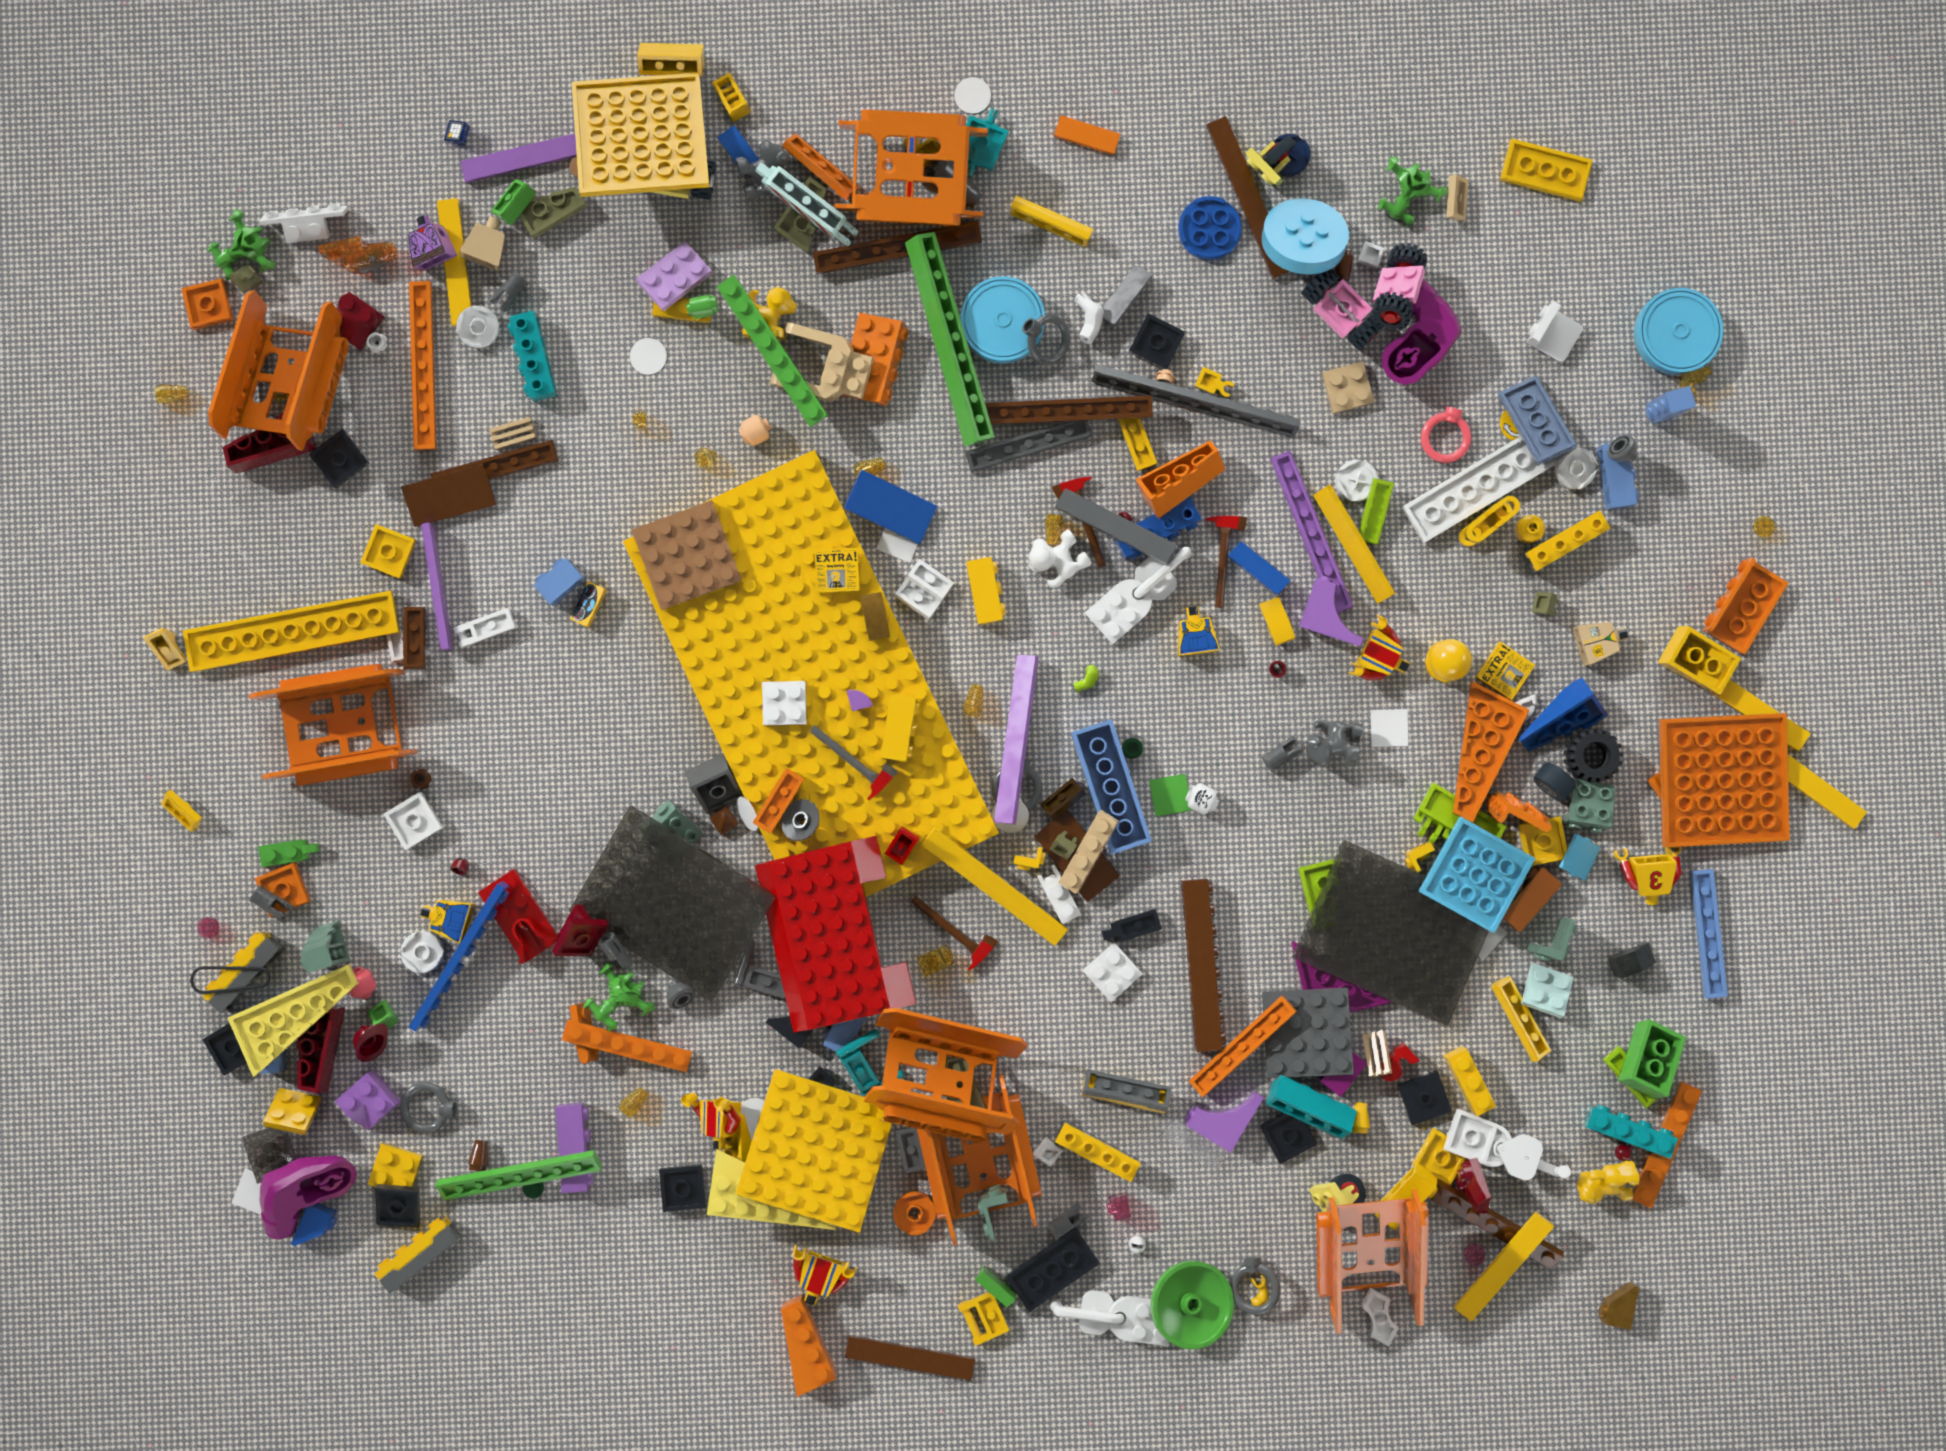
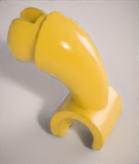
M1260 1273V1283H1255L1254 1279L1251 1278L1253 1285L1259 1288V1293L1251 1299L1253 1306H1261L1268 1300L1266 1280Z

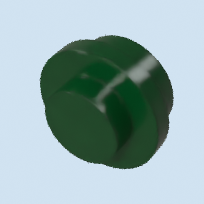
M1136 738L1125 740L1122 744L1124 756L1129 759L1138 758L1143 752L1142 743Z
M544 1183L525 1185L522 1187L523 1193L528 1198H538L544 1191Z

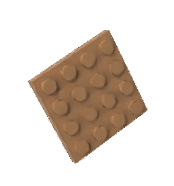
M712 500L632 529L661 610L742 581Z

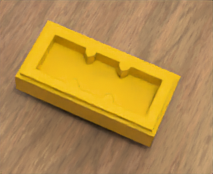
M173 790L166 792L161 805L190 832L195 831L202 817Z

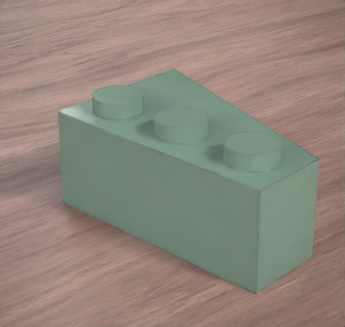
M339 921L314 928L301 952V964L307 970V973L351 961Z

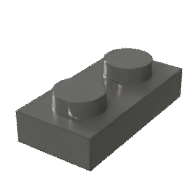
M908 1127L896 1130L905 1173L926 1169L917 1129Z

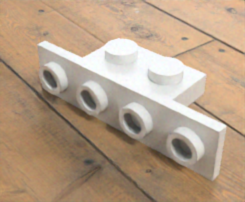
M331 204L327 206L328 208L320 209L319 206H312L304 211H299L297 208L286 210V213L270 211L266 212L259 222L260 225L281 223L286 243L328 239L330 234L326 218L344 216L348 211V207L340 206V204Z

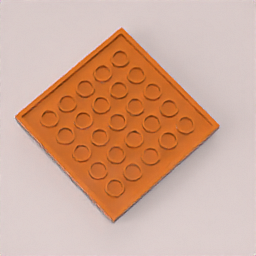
M1787 713L1659 719L1663 847L1790 841Z

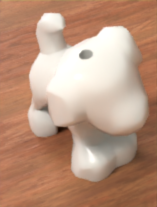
M1069 529L1060 535L1061 544L1052 548L1045 540L1036 539L1033 541V547L1028 556L1029 567L1033 572L1037 573L1048 570L1052 565L1056 568L1058 573L1056 579L1047 581L1051 588L1059 587L1066 579L1075 575L1076 571L1087 568L1092 564L1085 552L1079 554L1076 562H1073L1069 549L1077 541Z

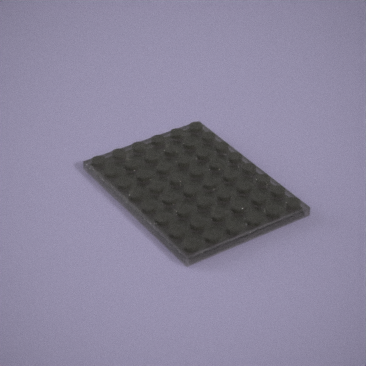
M631 805L568 912L571 913L575 904L583 905L591 919L606 920L609 926L604 934L614 932L622 946L679 982L690 985L695 992L713 1002L776 897L770 891Z
M1343 840L1292 957L1448 1026L1489 931L1418 892L1426 878L1425 875Z

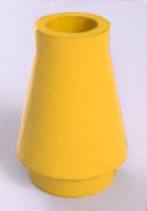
M1355 1102L1354 1109L1357 1112L1352 1133L1368 1134V1129H1371L1368 1103Z

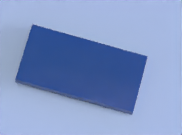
M861 469L843 509L917 544H921L937 505Z

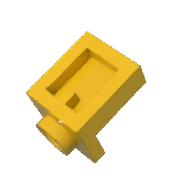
M1426 842L1404 853L1406 856L1404 861L1409 870H1413L1415 873L1421 871L1416 859L1422 861L1430 857V852L1435 850L1432 843Z

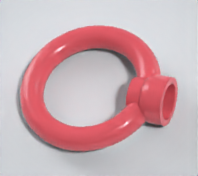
M1446 407L1445 412L1432 416L1425 423L1421 432V444L1425 453L1431 459L1440 463H1452L1462 458L1468 451L1471 444V431L1467 422L1461 417L1462 410ZM1441 421L1457 424L1462 431V444L1452 454H1440L1430 444L1429 435L1431 429Z

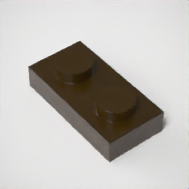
M1071 778L1040 805L1054 821L1086 795V793Z

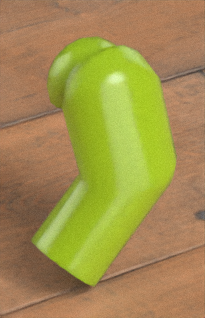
M1095 665L1087 666L1085 678L1073 683L1076 693L1095 686L1099 677V670Z

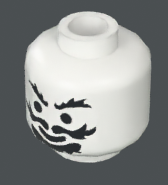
M1202 783L1196 786L1192 785L1185 799L1188 801L1190 809L1203 815L1207 814L1210 810L1214 811L1219 802L1216 799V791Z

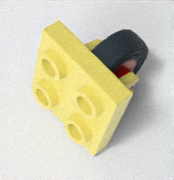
M1287 136L1279 143L1275 144L1272 141L1259 154L1251 147L1245 153L1249 157L1246 161L1256 171L1259 169L1263 171L1261 177L1270 186L1275 184L1279 187L1284 180L1278 173L1291 161L1288 156L1296 143L1290 136Z
M1340 1174L1334 1177L1330 1183L1317 1184L1309 1189L1312 1200L1321 1208L1322 1212L1327 1211L1329 1198L1331 1197L1334 1198L1335 1205L1364 1203L1366 1198V1189L1363 1182L1353 1174Z

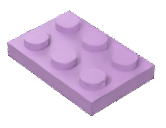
M684 241L637 277L636 281L664 312L711 276L712 270Z

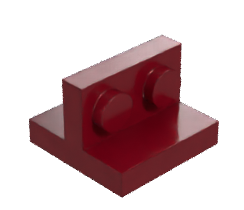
M575 904L558 934L559 939L552 952L555 956L591 957L598 945V940L603 936L609 925L605 919H591L583 905Z

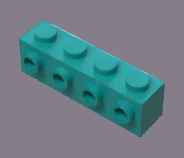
M533 310L509 316L508 330L515 339L513 350L516 357L519 356L521 364H518V369L521 377L524 376L526 384L523 385L526 397L535 402L558 396L538 315Z
M1280 1075L1272 1082L1266 1105L1341 1140L1352 1132L1357 1110L1350 1108L1349 1105L1335 1101L1330 1096L1316 1092L1311 1087L1293 1081L1292 1078Z
M1600 1104L1597 1105V1108L1590 1106L1584 1123L1586 1128L1664 1157L1672 1158L1678 1138L1673 1136V1131L1662 1127L1658 1131L1652 1128L1653 1124L1640 1120L1639 1123L1631 1121L1632 1116L1621 1112L1618 1115L1610 1113V1108Z

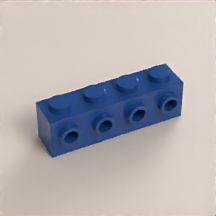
M1188 497L1159 519L1154 514L1136 524L1171 541L1180 536L1178 532L1184 529L1188 532L1198 527L1201 517L1191 497ZM1114 539L1124 559L1129 557L1130 560H1133L1142 555L1140 551Z

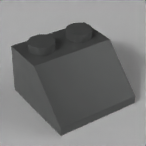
M723 753L685 771L689 786L706 815L737 801L739 797H744Z

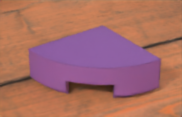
M847 690L852 712L873 706L870 698L863 692Z

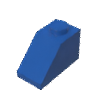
M320 1203L306 1207L291 1245H299L332 1230L337 1221V1218H335L337 1210Z

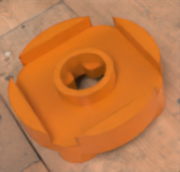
M920 1191L904 1193L897 1199L893 1210V1218L897 1227L910 1235H920L927 1232L933 1225L936 1217L933 1200L926 1193ZM913 1207H916V1210L921 1212L918 1214V1218L908 1214Z

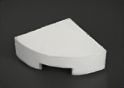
M1535 694L1515 702L1530 710L1524 721L1528 720L1535 710L1537 703Z

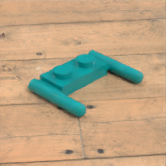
M877 1029L870 1031L836 1051L863 1097L873 1086H882L883 1080L879 1081L859 1048L879 1037L880 1033ZM899 1070L897 1078L902 1079L905 1073Z

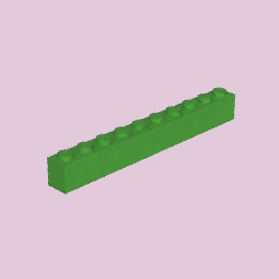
M935 232L919 234L905 242L963 443L965 447L983 443L995 436Z

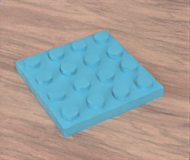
M1459 817L1418 892L1486 930L1495 933L1536 858L1463 817Z

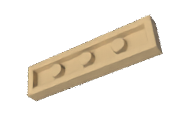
M1103 810L1098 812L1059 880V884L1075 894L1079 893L1119 820Z

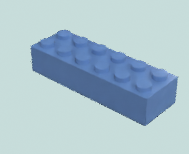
M1112 719L1071 732L1070 734L1096 814L1103 810L1119 820L1107 842L1109 853H1118L1151 842L1152 840Z

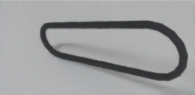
M202 966L193 971L190 983L194 991L200 994L263 988L269 984L271 976L270 972L264 967ZM203 969L263 970L267 974V981L262 985L208 991L197 989L193 979L195 974Z

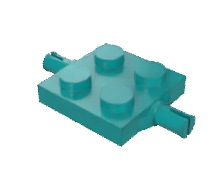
M994 108L990 109L987 119H979L969 115L966 126L988 128V137H969L967 171L969 178H972L975 167H982L993 172L1008 136V130L994 123L999 113L996 109L994 112Z

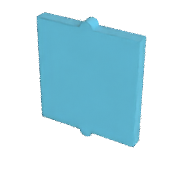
M1574 834L1559 867L1569 872L1570 876H1576L1586 881L1601 847L1592 843L1589 838H1583L1578 834Z

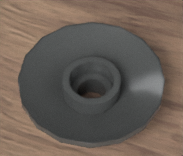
M803 799L790 804L781 820L782 831L785 836L793 841L806 840L812 836L818 828L820 821L817 806L811 801Z

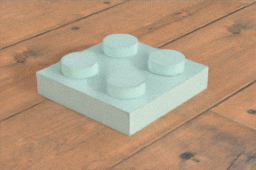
M1532 963L1529 968L1521 1004L1563 1018L1573 977Z

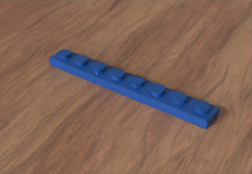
M502 881L495 886L410 1023V1029L416 1032L429 1024L431 1020L429 1015L433 1010L436 1011L442 1003L440 998L444 992L447 993L454 982L451 980L454 975H458L465 965L462 962L466 956L470 957L475 950L474 943L477 938L480 940L487 930L485 925L488 920L491 922L496 916L498 904H502L508 897L509 893L507 890L510 885Z

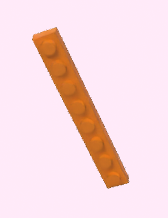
M411 281L409 282L414 450H437L432 282Z

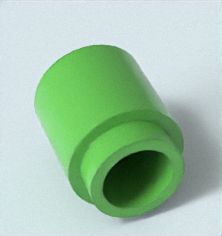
M708 294L690 298V303L686 304L688 314L693 316L694 320L713 316L714 313L719 312L715 295L710 296Z

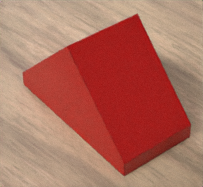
M901 826L884 854L900 865H903L920 837L904 826Z

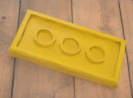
M1511 138L1499 181L1581 202L1593 160Z

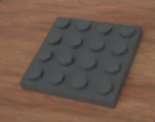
M1348 988L1262 992L1263 1012L1282 995L1298 1011L1265 1041L1267 1078H1278L1280 1075L1285 1077L1354 1074Z

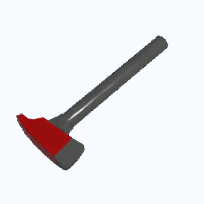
M815 725L809 731L868 779L871 783L870 788L872 791L867 798L868 801L879 794L898 772L892 766L884 764L882 771L879 774L875 773Z

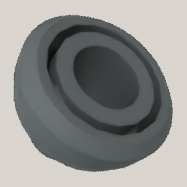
M1631 435L1617 437L1608 448V457L1616 462H1633L1637 457L1635 439Z
M675 980L668 985L669 990L666 999L671 1009H681L690 1004L695 997V990L686 983H680L678 980Z

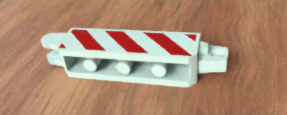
M760 163L756 168L755 172L763 177L761 182L765 184L767 190L832 239L835 237L844 245L849 246L851 244L850 240L839 232L841 227L845 228L852 235L856 236L859 233L855 227L846 221L847 218L781 167L778 166L776 168L772 166L768 168L763 163Z

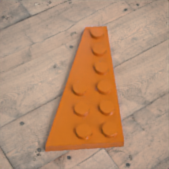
M1473 681L1470 682L1452 814L1463 817L1472 823L1530 711Z

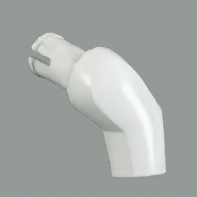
M1081 292V295L1078 294L1074 300L1085 311V324L1079 337L1083 343L1091 345L1100 331L1104 310L1100 303H1094L1085 292Z

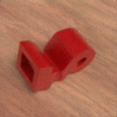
M1401 1043L1398 1046H1394L1389 1054L1392 1074L1382 1075L1381 1077L1385 1081H1395L1402 1075L1399 1064L1401 1059H1406L1410 1064L1417 1063L1420 1060L1405 1044ZM1384 1061L1381 1063L1382 1070H1385Z

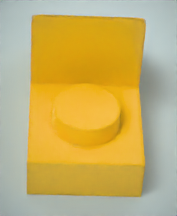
M161 628L143 637L166 671L186 662L185 655L175 643V634Z

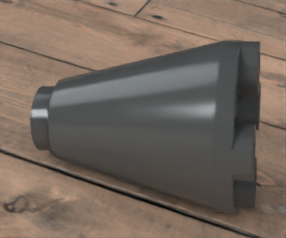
M938 160L936 166L932 167L926 177L953 178L954 161ZM968 175L966 207L973 208L982 194L978 192L979 189ZM922 183L924 189L936 195L938 194L937 185Z

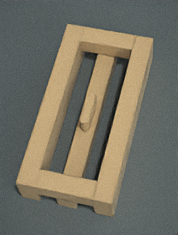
M1459 175L1449 176L1446 218H1451V220H1456V222L1466 221L1469 180Z
M530 417L489 429L495 450L537 439ZM528 424L527 427L496 435L498 432ZM530 431L531 433L506 442H498V440Z
M1381 1030L1377 1033L1362 1034L1369 1076L1373 1078L1392 1074L1385 1031ZM1379 1037L1385 1070H1382L1377 1043V1038ZM1370 1039L1372 1040V1046H1373V1052H1374V1058H1375V1064H1376V1070H1377L1376 1072H1375V1068H1374V1062H1373V1056H1372V1050H1371Z

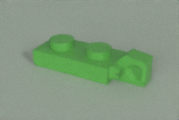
M303 839L258 846L261 867L305 861L309 859V853L320 852L319 843L307 845V840Z

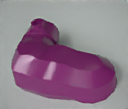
M1424 278L1417 302L1412 305V315L1415 323L1401 337L1387 345L1382 353V367L1387 377L1394 382L1404 385L1417 382L1429 370L1441 362L1462 333L1459 320L1449 304L1438 295V292Z
M342 1156L305 1157L296 1159L279 1169L266 1173L260 1185L259 1198L265 1234L277 1240L290 1237L297 1228L299 1209L340 1197L349 1191L355 1183L357 1176L355 1166Z

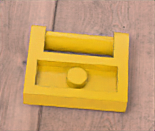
M985 1292L957 1305L959 1311L963 1313L973 1335L972 1341L974 1345H979L1010 1331L997 1299L989 1292ZM976 1307L987 1331L986 1333L981 1334L970 1308Z

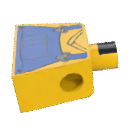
M1199 606L1186 608L1188 620L1178 623L1177 656L1219 651L1218 641L1210 617L1200 618Z
M437 900L435 908L424 905L420 917L431 920L429 930L460 944L468 932L476 903Z

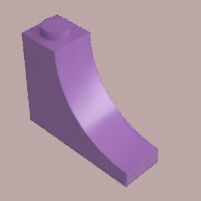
M1322 575L1321 579L1315 578L1300 627L1362 646L1364 638L1353 633L1343 623L1338 614L1335 602L1338 584L1333 583L1334 579Z
M1253 1091L1243 1103L1223 1111L1207 1110L1195 1105L1193 1109L1190 1108L1184 1117L1186 1119L1185 1124L1231 1153L1264 1097L1258 1092Z

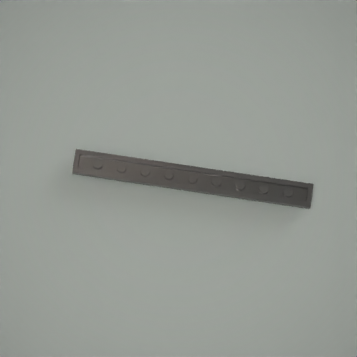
M1096 364L1091 381L1141 396L1152 395V399L1295 437L1301 422L1300 419H1296L1291 415L1274 413L1272 410L1256 408L1250 404H1241L1231 399L1215 397L1210 393H1201L1187 387L1182 388L1172 385L1169 382L1153 380L1147 376L1142 377L1131 374L1128 371L1112 369L1107 365L1101 366Z

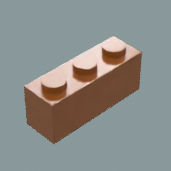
M1534 867L1527 873V880L1521 884L1502 918L1516 932H1521L1562 885L1543 867Z

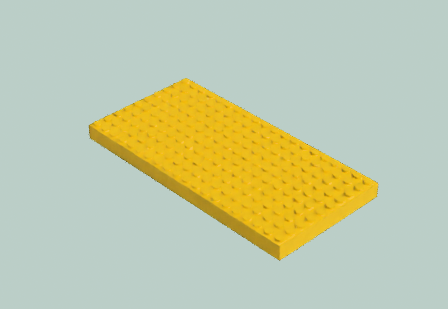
M815 449L710 499L714 503L742 581L661 610L634 536L622 541L744 797L754 808L756 816L786 768L805 778L790 804L800 799L809 800L814 803L820 814L819 826L812 836L802 841H793L785 836L782 831V818L772 834L759 827L774 860L877 836L887 878L863 883L865 895L868 897L942 861L921 844L934 827L963 849L970 848L999 834ZM858 548L860 591L817 593L815 550ZM882 592L890 637L869 641L860 596ZM806 681L807 724L763 725L762 682ZM847 690L863 692L870 698L873 706L852 712ZM891 694L917 698L916 703H920L918 716L914 715L913 724H917L915 737L910 738L909 744L913 745L912 757L907 758V762L880 758ZM815 725L875 773L879 774L884 764L892 766L898 772L879 794L868 801L867 798L872 792L870 788L871 783L868 779L809 731ZM901 826H904L920 837L903 865H900L884 854Z

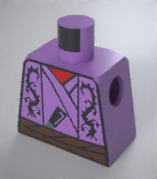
M426 215L416 219L419 229L410 232L408 235L411 261L414 268L426 271L457 256L443 226L431 223L429 216Z

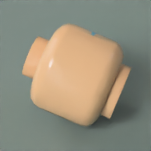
M754 415L742 421L741 428L738 430L746 444L749 443L751 446H756L769 439L768 431L771 430V427L766 418L761 419L759 415Z

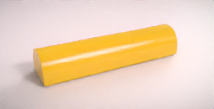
M1017 195L1011 204L1010 215L1083 247H1087L1094 230L1093 228Z
M1511 976L1504 977L1493 983L1490 987L1531 1061H1539L1552 1050L1528 1007L1521 1004L1522 996Z

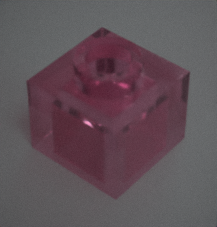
M1125 1192L1108 1196L1110 1202L1106 1203L1109 1216L1113 1215L1115 1221L1131 1217Z

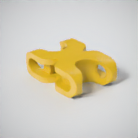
M1507 496L1493 504L1459 532L1458 538L1463 546L1471 547L1488 537L1498 527L1518 513L1520 510L1518 499L1514 496ZM1508 502H1511L1513 504V510Z

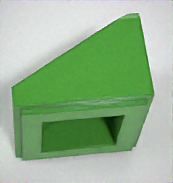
M383 1000L367 1011L373 1025L385 1024L389 1029L399 1022L398 1017L387 1000Z

